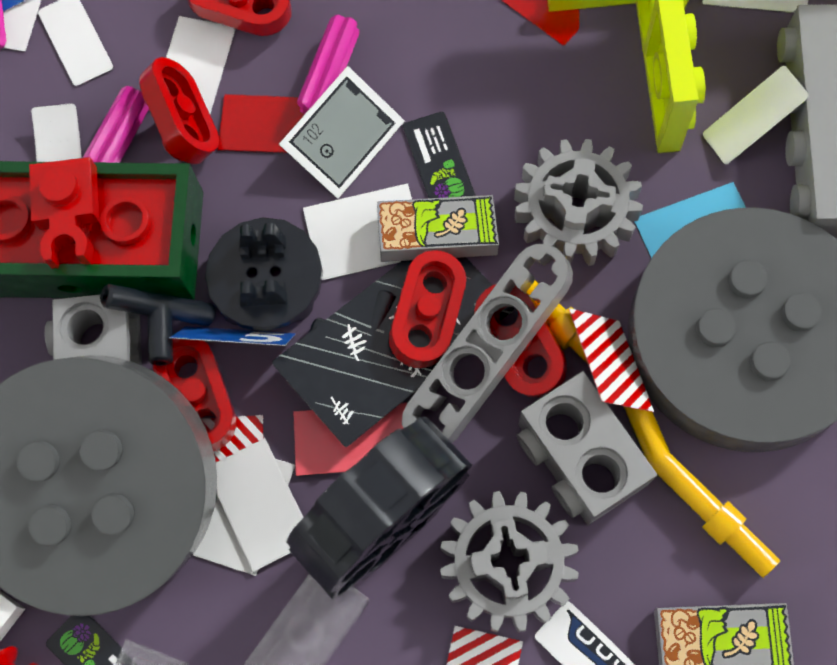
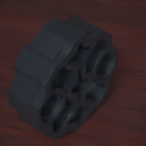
M420 417L411 425L403 429H397L376 444L360 461L340 475L321 494L306 516L291 531L286 541L290 546L289 551L330 598L335 599L343 595L358 582L365 580L425 527L469 477L467 472L472 467V464L428 417Z

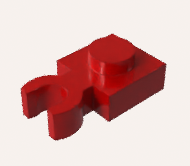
M90 157L29 164L31 222L38 230L48 229L40 241V254L43 260L52 269L59 268L60 249L66 244L74 243L76 244L75 252L77 258L83 265L91 264L94 249L91 241L82 231V225L100 223L96 165Z

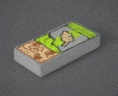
M493 195L377 201L381 262L414 260L421 253L431 250L444 251L455 258L498 255L499 241Z
M787 603L654 609L659 665H794Z

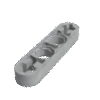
M535 244L525 248L516 257L407 403L402 416L403 428L419 419L424 409L437 411L447 397L437 394L436 391L442 384L448 393L465 400V404L461 409L455 404L448 403L439 417L441 423L445 425L442 433L451 443L460 436L568 292L572 284L573 271L570 262L557 248L549 244ZM552 259L555 262L551 270L557 276V279L551 286L544 282L539 283L529 295L534 301L540 303L533 312L520 298L509 293L515 286L523 293H526L535 280V277L529 271L531 266L535 262L545 266ZM505 306L514 307L520 312L522 317V327L519 333L508 340L496 339L490 329V320L493 314ZM475 355L483 362L485 368L484 378L477 387L470 390L462 389L455 382L454 368L461 358Z

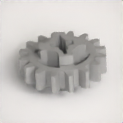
M567 139L561 140L558 155L554 156L544 147L540 149L537 161L538 166L525 163L522 170V180L525 183H517L514 200L521 203L515 207V222L529 223L524 230L523 239L526 243L540 238L543 244H549L563 252V255L570 264L574 254H582L588 266L594 265L599 249H602L605 254L612 258L617 254L620 245L618 239L630 241L636 228L632 222L639 220L643 208L642 204L634 201L639 197L642 188L641 182H626L632 168L631 163L627 161L615 166L611 162L614 148L610 146L600 155L592 153L593 145L590 139H585L581 151H573ZM572 198L582 199L583 207L573 206ZM546 218L552 219L558 228L553 226ZM595 226L602 227V229L596 232L585 234Z
M500 491L493 492L490 509L484 510L475 500L469 502L468 508L472 517L469 523L455 517L450 522V527L459 536L458 541H442L441 552L455 558L454 563L440 569L441 578L457 579L459 585L449 594V599L452 603L467 598L472 603L467 614L469 621L473 622L482 612L491 615V631L498 632L504 618H512L517 632L521 633L526 631V615L533 613L541 623L545 624L551 619L546 603L550 600L555 604L564 606L570 599L559 585L560 582H575L578 579L579 572L571 567L564 566V560L578 553V546L569 543L561 544L559 537L563 535L569 524L566 520L551 525L546 520L551 505L546 501L538 506L534 512L527 509V494L525 492L518 494L514 505H505L503 496ZM515 521L533 528L543 538V541L532 542L517 532ZM490 524L491 540L485 549L466 556L468 546L474 536ZM502 534L505 535L507 547L511 548L513 556H524L526 561L519 565L516 572L515 591L512 588L511 578L507 577L505 569L503 567L493 568L491 563L499 558L503 543ZM551 567L550 576L545 588L536 597L529 600L526 582L533 572ZM486 580L502 592L504 604L496 603L484 597L471 581Z

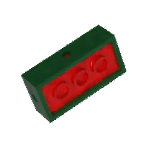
M0 161V297L73 298L100 295L102 289L107 284H113L195 300L204 192L190 164L94 162L97 167L100 223L82 225V231L93 245V260L91 264L83 265L76 256V244L69 243L64 245L59 251V268L52 269L40 254V241L48 229L38 230L31 222L29 164L45 162Z

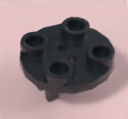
M265 217L241 222L223 234L209 254L205 272L209 296L225 320L244 329L270 331L286 327L293 322L303 321L312 312L314 302L320 294L323 277L318 249L305 231L286 220ZM274 270L281 271L280 275L276 277L271 276V273ZM251 271L258 272L254 278H249L248 274Z

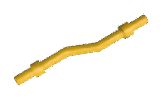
M534 280V283L527 291L529 295L539 284L536 280ZM558 304L546 320V323L563 349L570 346L588 364L569 308L565 309L561 304ZM624 406L645 458L658 476L706 522L702 528L719 545L726 542L764 578L781 560L743 524L747 518L729 501L723 505L670 453L653 412Z

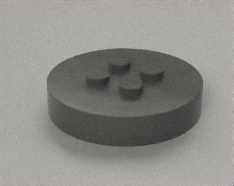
M735 208L714 212L692 221L675 232L660 246L648 263L632 300L628 319V344L649 398L672 423L695 438L717 447L741 452H769L790 448L806 442L822 433L837 421V239L821 227L790 213L765 208Z
M87 355L54 359L25 368L0 383V588L32 607L70 616L99 615L117 611L133 605L160 588L195 553L206 534L215 507L217 494L215 456L206 428L190 402L176 387L152 370L131 361L108 356Z

